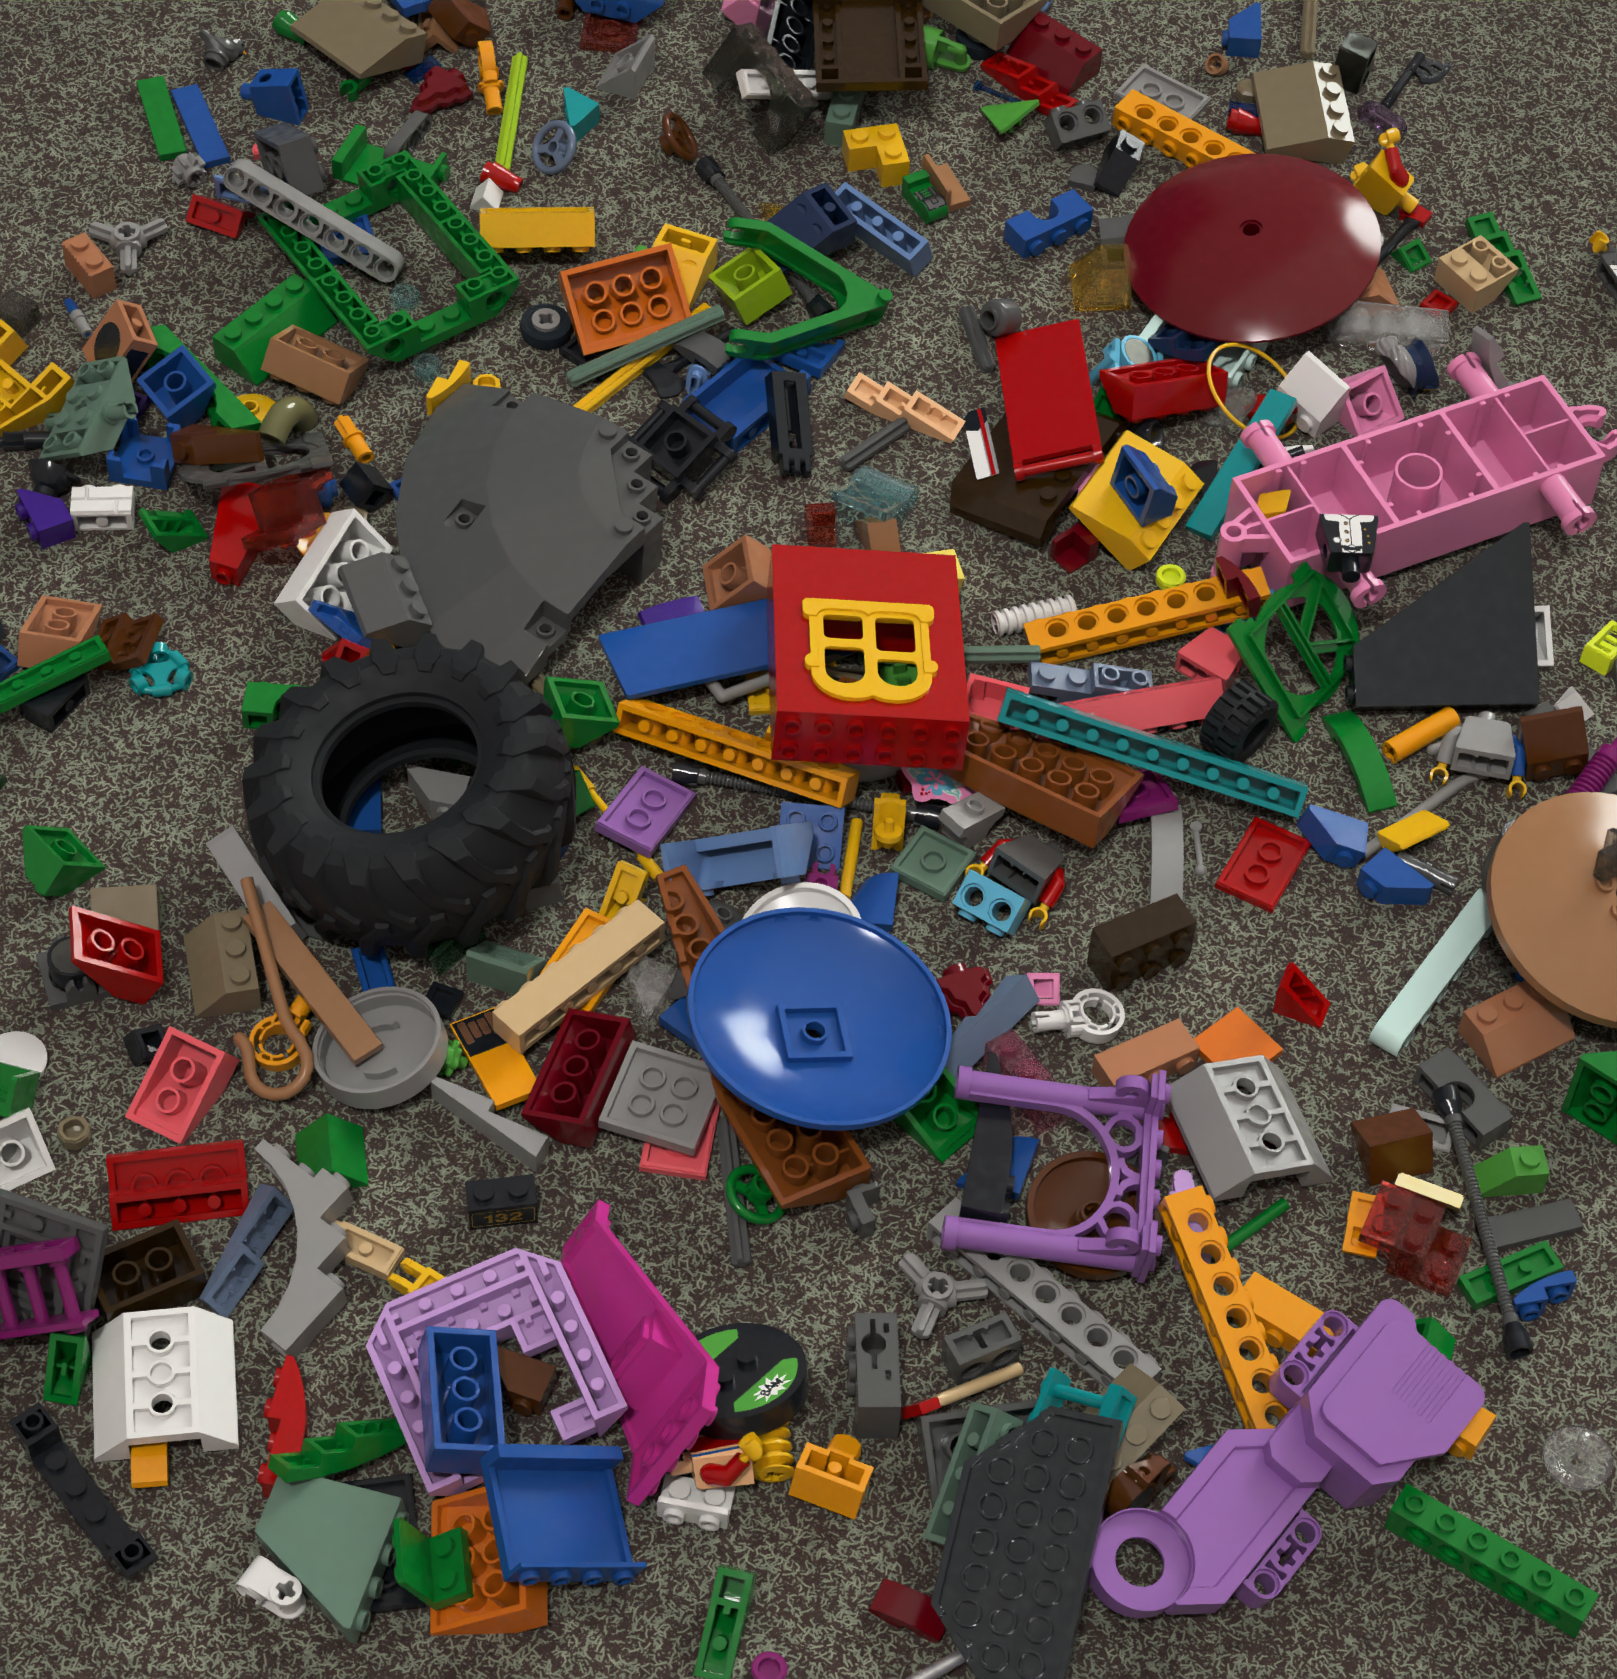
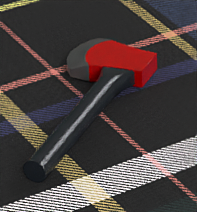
M1417 204L1414 210L1408 214L1396 205L1389 213V216L1403 220V223L1381 246L1378 266L1408 233L1418 227L1423 228L1432 219L1433 212Z

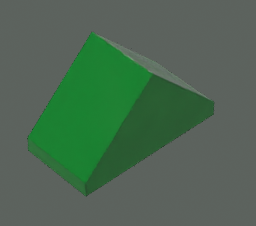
M57 1331L50 1332L43 1393L44 1401L78 1406L92 1360L87 1336Z

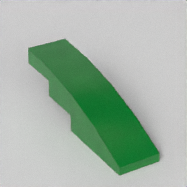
M1493 212L1468 217L1464 225L1471 239L1482 235L1519 268L1518 273L1504 289L1512 304L1517 307L1541 300V294L1521 249H1514L1507 231L1500 230Z
M396 1417L337 1422L334 1436L304 1438L301 1452L270 1454L268 1468L286 1483L320 1478L376 1459L407 1442Z

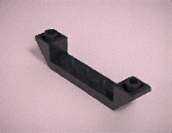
M40 1402L8 1421L32 1465L115 1573L126 1580H130L159 1560L157 1554L140 1532L136 1531L133 1533L64 1444L59 1427Z

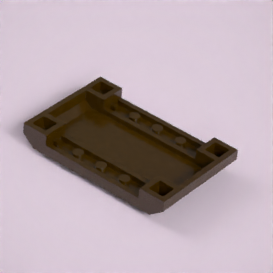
M813 0L816 92L928 90L922 0Z

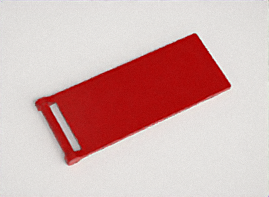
M1079 319L995 337L1016 481L1026 480L1025 477L1088 463L1095 462L1096 465L1105 463Z

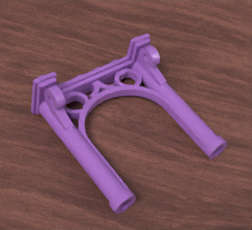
M959 1065L955 1080L954 1099L1055 1112L1067 1115L1082 1123L1093 1133L1103 1148L1109 1169V1185L1107 1195L1099 1209L1086 1221L1066 1229H1043L945 1215L942 1225L940 1249L955 1251V1248L1127 1271L1131 1272V1277L1137 1278V1283H1144L1148 1272H1153L1155 1269L1156 1256H1160L1163 1237L1157 1235L1158 1220H1153V1210H1157L1159 1206L1160 1190L1155 1189V1180H1159L1162 1160L1156 1159L1157 1150H1161L1163 1143V1130L1158 1129V1121L1163 1120L1165 1104H1169L1171 1096V1084H1166L1167 1071L1160 1070L1158 1074L1152 1073L1150 1081L1137 1075H1125L1116 1080V1087H1089L973 1071V1067ZM1094 1115L1108 1116L1111 1119L1104 1126ZM1118 1126L1127 1127L1133 1133V1144L1130 1146L1118 1145L1111 1137V1131ZM1139 1151L1138 1170L1136 1173L1128 1168L1125 1159L1134 1156ZM1129 1191H1136L1135 1210L1128 1203L1120 1201L1121 1197ZM1112 1213H1119L1127 1219L1128 1227L1119 1226L1109 1229L1104 1219ZM1096 1229L1101 1238L1083 1236Z

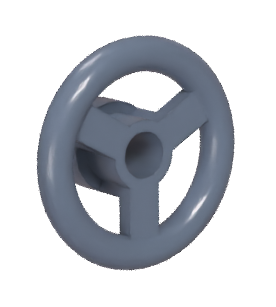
M562 120L550 121L540 128L532 144V159L538 170L546 175H555L568 167L576 151V135L573 128ZM558 128L554 138L547 144L541 145L546 134ZM565 134L568 137V141L563 139ZM547 153L551 155L556 165L546 166L542 162L540 154Z

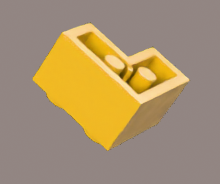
M897 123L843 130L842 155L848 172L875 168L881 187L902 185L903 177L909 175L910 160Z

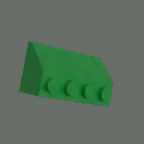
M294 273L212 336L215 359L257 387L270 377V373L261 370L271 337L292 324L321 337L338 324V320L311 284Z

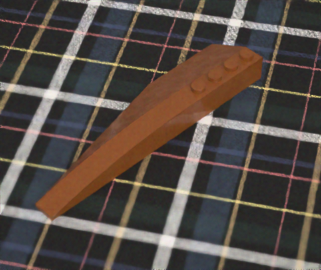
M684 864L656 875V881L688 992L691 975L698 959L712 940L723 932L725 928L688 867ZM709 1069L720 1108L780 1209L839 1201L846 1198V1191L851 1190L854 1186L861 1183L869 1184L872 1167L849 1130L812 1129L773 1118L738 1098Z

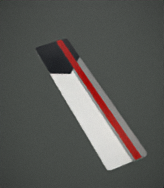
M985 408L970 411L963 420L966 421L964 425L976 478L979 480L998 474L999 468Z

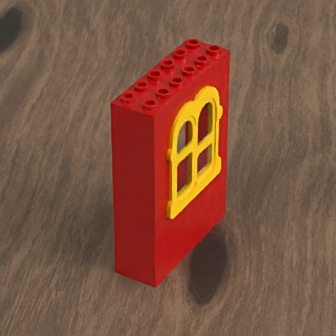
M772 544L767 584L771 760L962 770L970 715L956 555ZM825 650L863 652L864 677L854 683H842L832 679L827 675L825 669ZM879 662L915 664L917 667V679L907 686L890 685L879 677L877 664Z

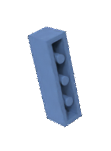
M844 182L835 191L836 195L857 220L855 236L908 274L915 277L933 259L928 240L847 182Z

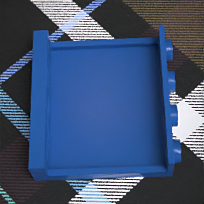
M496 1444L480 1458L504 1582H519L522 1586L533 1585L538 1582H551V1585L554 1586L564 1585L569 1582H582L586 1586L595 1585L600 1582L626 1585L635 1580L634 1577L647 1568L646 1562L632 1561L613 1468L624 1460L621 1446Z

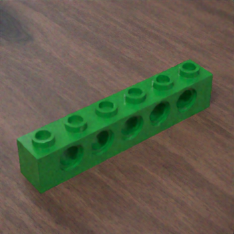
M1408 1483L1389 1511L1384 1528L1576 1639L1599 1596L1597 1592Z

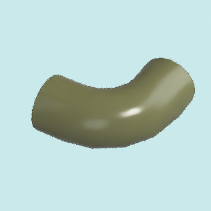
M297 395L283 397L271 406L258 430L260 431L261 439L276 446H284L292 428L301 432L313 429L318 422V412L310 402Z

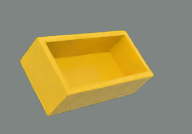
M594 207L480 208V234L496 253H503L504 248H515L517 253L532 252V248L544 247V252H561V247H572V252H589V247H595Z

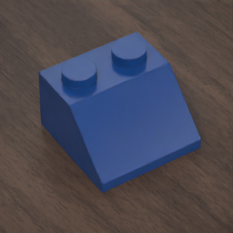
M183 344L136 379L145 395L168 423L181 425V429L194 424L202 418L216 388L215 382Z
M1127 444L1121 447L1110 481L1113 489L1141 527L1171 516L1178 498L1173 486L1167 483L1161 475L1158 466L1150 460L1146 453Z

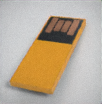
M493 1007L449 1025L456 1040H459L460 1048H462L464 1055L468 1058V1062L489 1099L494 1100L495 1109L499 1111L527 1100L537 1078L523 1054H519L493 1030L492 1012L495 1009Z

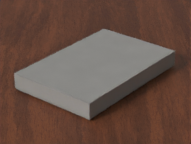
M1142 64L1113 94V98L1120 102L1134 89L1193 121L1208 107L1212 99L1145 64Z

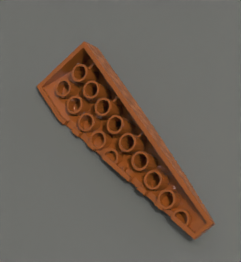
M842 676L838 680V682L842 683H854L859 681ZM969 713L970 725L963 769H937L974 791L1091 848H1094L1109 833L1144 777L1143 773L1104 755L1077 747V750L1062 746L1063 742L1050 738L1049 742L1032 737L1033 732L1024 729L1010 731L1005 729L1004 723Z

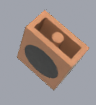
M116 299L82 350L87 362L124 356L127 359L133 383L158 344L142 306Z

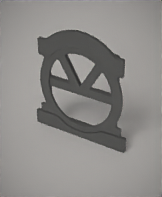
M322 431L302 434V438L291 439L284 446L262 445L264 456L300 449L309 451L305 457L285 465L268 469L264 457V460L261 462L208 465L184 464L179 468L178 473L183 481L203 484V489L209 490L314 471L320 467L333 465V460ZM212 470H226V471H223V472L218 473V472H213Z

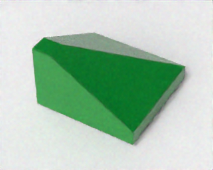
M1420 238L1413 240L1390 254L1411 274L1432 263Z

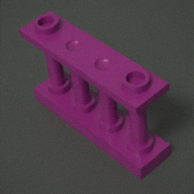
M78 1235L0 1247V1309L4 1322L0 1323V1339L67 1330V1334H76L88 1329V1324L99 1316L98 1309L80 1311L67 1265L70 1262L69 1257L81 1249ZM48 1263L49 1267H53L65 1314L49 1316L36 1270L39 1264ZM17 1268L18 1272H22L35 1318L18 1320L5 1273L8 1269Z

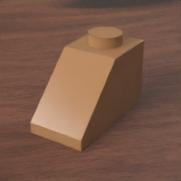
M881 515L854 520L864 550L901 552L897 520L895 518Z

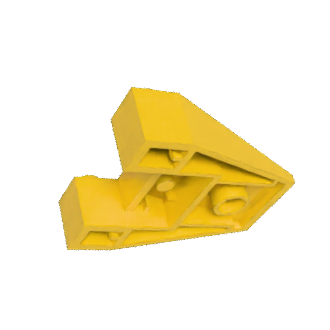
M0 319V437H3V432L21 431L44 423V419L48 418L47 414L61 412L66 401V394L75 382L53 362L32 383H29L10 367L28 346L17 332L2 319Z

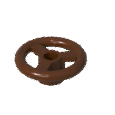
M666 112L662 117L664 134L659 136L661 147L668 155L676 153L684 161L694 162L698 156V148L691 129L678 114ZM670 120L675 123V129L673 130L671 129Z

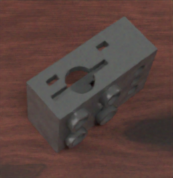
M897 1312L855 1313L854 1325L847 1326V1343L845 1346L846 1364H848L847 1396H854L855 1438H898L901 1415Z

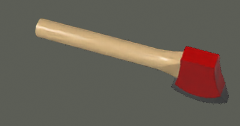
M1016 1362L930 1398L906 1405L901 1408L900 1420L926 1414L942 1406L949 1405L1019 1377L1024 1373L1023 1367L1019 1362Z

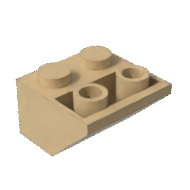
M1480 235L1439 257L1434 280L1470 313H1474L1495 301L1518 273L1519 268Z

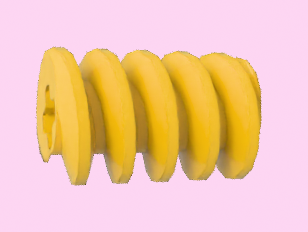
M789 1421L771 1432L758 1436L762 1440L763 1453L758 1460L752 1461L753 1475L756 1480L775 1483L788 1481L793 1478L795 1469L790 1465L793 1464L794 1457L792 1454H789L793 1447L791 1442L787 1441L791 1437V1432L788 1428H785L789 1425Z

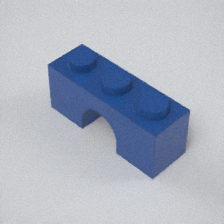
M1072 189L1051 199L1049 220L1036 218L1029 210L1006 220L1004 240L1023 259L1031 255L1038 256L1052 245H1061L1067 238L1073 235L1086 233L1092 224L1093 208Z

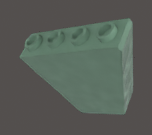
M277 1476L255 1533L261 1546L285 1572L300 1581L306 1596L349 1642L357 1644L361 1632H366L371 1619L370 1607L373 1600L378 1599L382 1593L384 1585L383 1575L386 1567H390L395 1560L396 1554L392 1544V1534L394 1533L393 1520L401 1517L409 1523V1513H407L401 1497L322 1477L286 1483Z

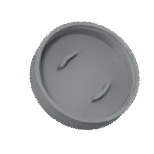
M404 987L374 988L348 999L382 1042L383 1048L356 1066L350 1061L322 1024L320 1025L312 1047L316 1071L332 1097L354 1108L380 1109L412 1098L434 1080L440 1072L448 1052L447 1031L434 1004L423 994Z

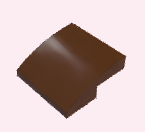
M126 612L104 619L97 635L100 636L112 660L94 669L124 670L144 666L164 620L157 613L133 620Z

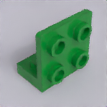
M399 1517L393 1520L394 1533L392 1534V1544L396 1554L394 1575L401 1587L435 1611L474 1597L468 1532L460 1526L428 1538L403 1518Z

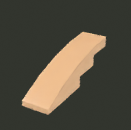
M861 372L858 373L844 395L845 399L876 416L892 422L897 418L904 417L907 419L910 429L951 444L966 422L917 390L911 396L889 381L883 387Z

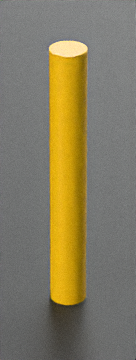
M859 818L851 819L839 892L844 894L849 900L852 895L863 821Z

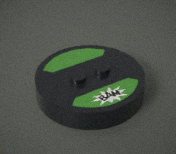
M735 1323L718 1326L695 1336L719 1366L718 1383L720 1384V1390L715 1402V1406L718 1407L717 1415L709 1426L704 1425L699 1435L723 1440L742 1439L749 1432H754L757 1436H760L786 1424L801 1410L809 1393L807 1362L802 1347L789 1334L767 1325Z

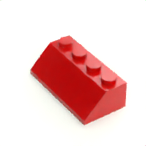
M1172 358L1099 371L1100 379L1114 412L1125 417L1128 422L1140 423L1145 418L1164 419L1169 414L1188 415L1190 411L1194 410L1211 411L1213 407L1219 406L1208 384L1206 361L1197 362ZM1211 364V377L1214 388L1221 402L1225 405L1228 372Z

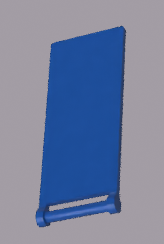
M767 598L599 635V643L627 700L769 669ZM825 650V656L833 654L846 656L853 653V651Z

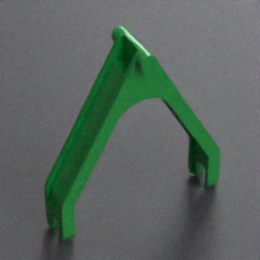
M733 217L727 220V228L740 229L742 231L723 230V238L726 244L761 250L829 292L835 299L838 310L771 333L733 329L729 334V342L742 343L744 345L725 343V353L727 355L766 361L833 337L880 323L893 297L889 289H878L770 222Z

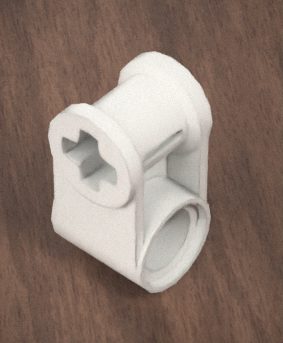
M256 1556L235 1584L236 1590L242 1596L249 1595L256 1600V1605L265 1607L281 1618H297L306 1608V1599L302 1593L303 1588L300 1581L278 1568L273 1562L263 1556Z

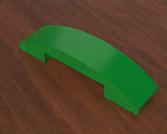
M1351 710L1322 716L1321 719L1332 741H1337L1358 784L1356 790L1368 814L1397 807L1393 786L1382 756L1372 736L1359 717Z

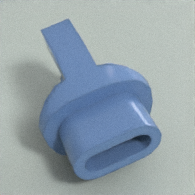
M696 363L688 367L686 374L688 395L693 394L702 386L705 380L711 378V371L708 368H703Z

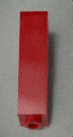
M252 482L221 487L209 558L212 579H215L222 585H241L283 509L280 490Z

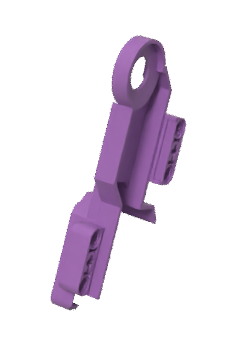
M1394 1299L1381 1301L1359 1326L1339 1311H1326L1309 1328L1269 1378L1270 1392L1289 1408L1273 1429L1227 1430L1210 1448L1159 1512L1145 1508H1128L1116 1512L1101 1524L1088 1580L1093 1592L1108 1608L1116 1613L1132 1618H1150L1163 1612L1167 1615L1215 1613L1227 1602L1232 1594L1250 1608L1266 1606L1280 1593L1321 1540L1322 1530L1319 1523L1301 1508L1318 1486L1345 1509L1373 1505L1400 1481L1416 1460L1443 1456L1484 1404V1390L1468 1374L1466 1375L1462 1369L1454 1365L1455 1363L1448 1360L1443 1353L1441 1354L1436 1347H1433L1429 1341L1417 1332L1414 1314L1400 1302ZM1324 1326L1330 1328L1334 1336L1329 1335L1325 1331ZM1313 1346L1317 1351L1310 1358L1307 1353ZM1284 1374L1290 1376L1295 1385L1288 1383L1284 1378ZM1295 1531H1299L1304 1535L1306 1543L1298 1540ZM1129 1539H1142L1151 1543L1158 1550L1162 1558L1163 1570L1156 1583L1146 1587H1139L1128 1583L1120 1575L1116 1567L1115 1557L1118 1547L1123 1542ZM1285 1552L1289 1557L1280 1565L1278 1561ZM1254 1582L1263 1585L1266 1595L1256 1590Z

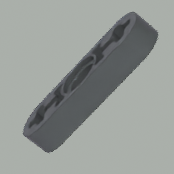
M415 110L386 145L383 159L407 150L411 155L430 129L431 115Z

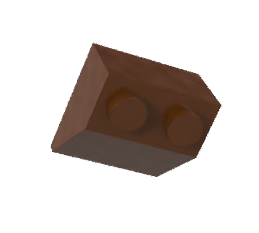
M1582 706L1519 717L1518 739L1523 745L1525 754L1524 777L1526 781H1541L1551 776L1562 774L1574 775L1584 769L1588 763L1589 749Z

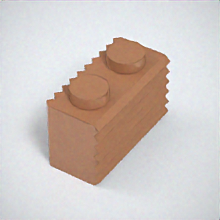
M81 233L63 241L62 248L65 266L68 267L71 274H74V277L82 284L85 291H88L91 298L100 297L117 289L116 275L114 274L115 267L86 233Z

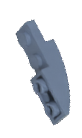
M1030 661L1027 667L1030 693L1054 696L1055 703L1153 686L1152 671L1093 663L1090 670Z

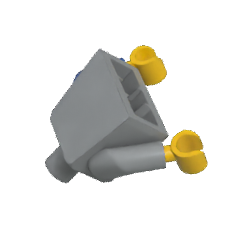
M1483 711L1477 717H1466L1463 726L1454 727L1443 737L1436 758L1438 766L1434 767L1430 772V783H1432L1435 775L1440 774L1444 777L1442 787H1444L1448 783L1447 765H1451L1450 770L1509 780L1511 775L1512 782L1505 789V795L1510 799L1512 788L1514 787L1520 791V800L1527 792L1526 784L1521 781L1522 776H1525L1526 762L1524 749L1519 739L1512 734L1511 725L1508 722L1498 721L1494 713Z

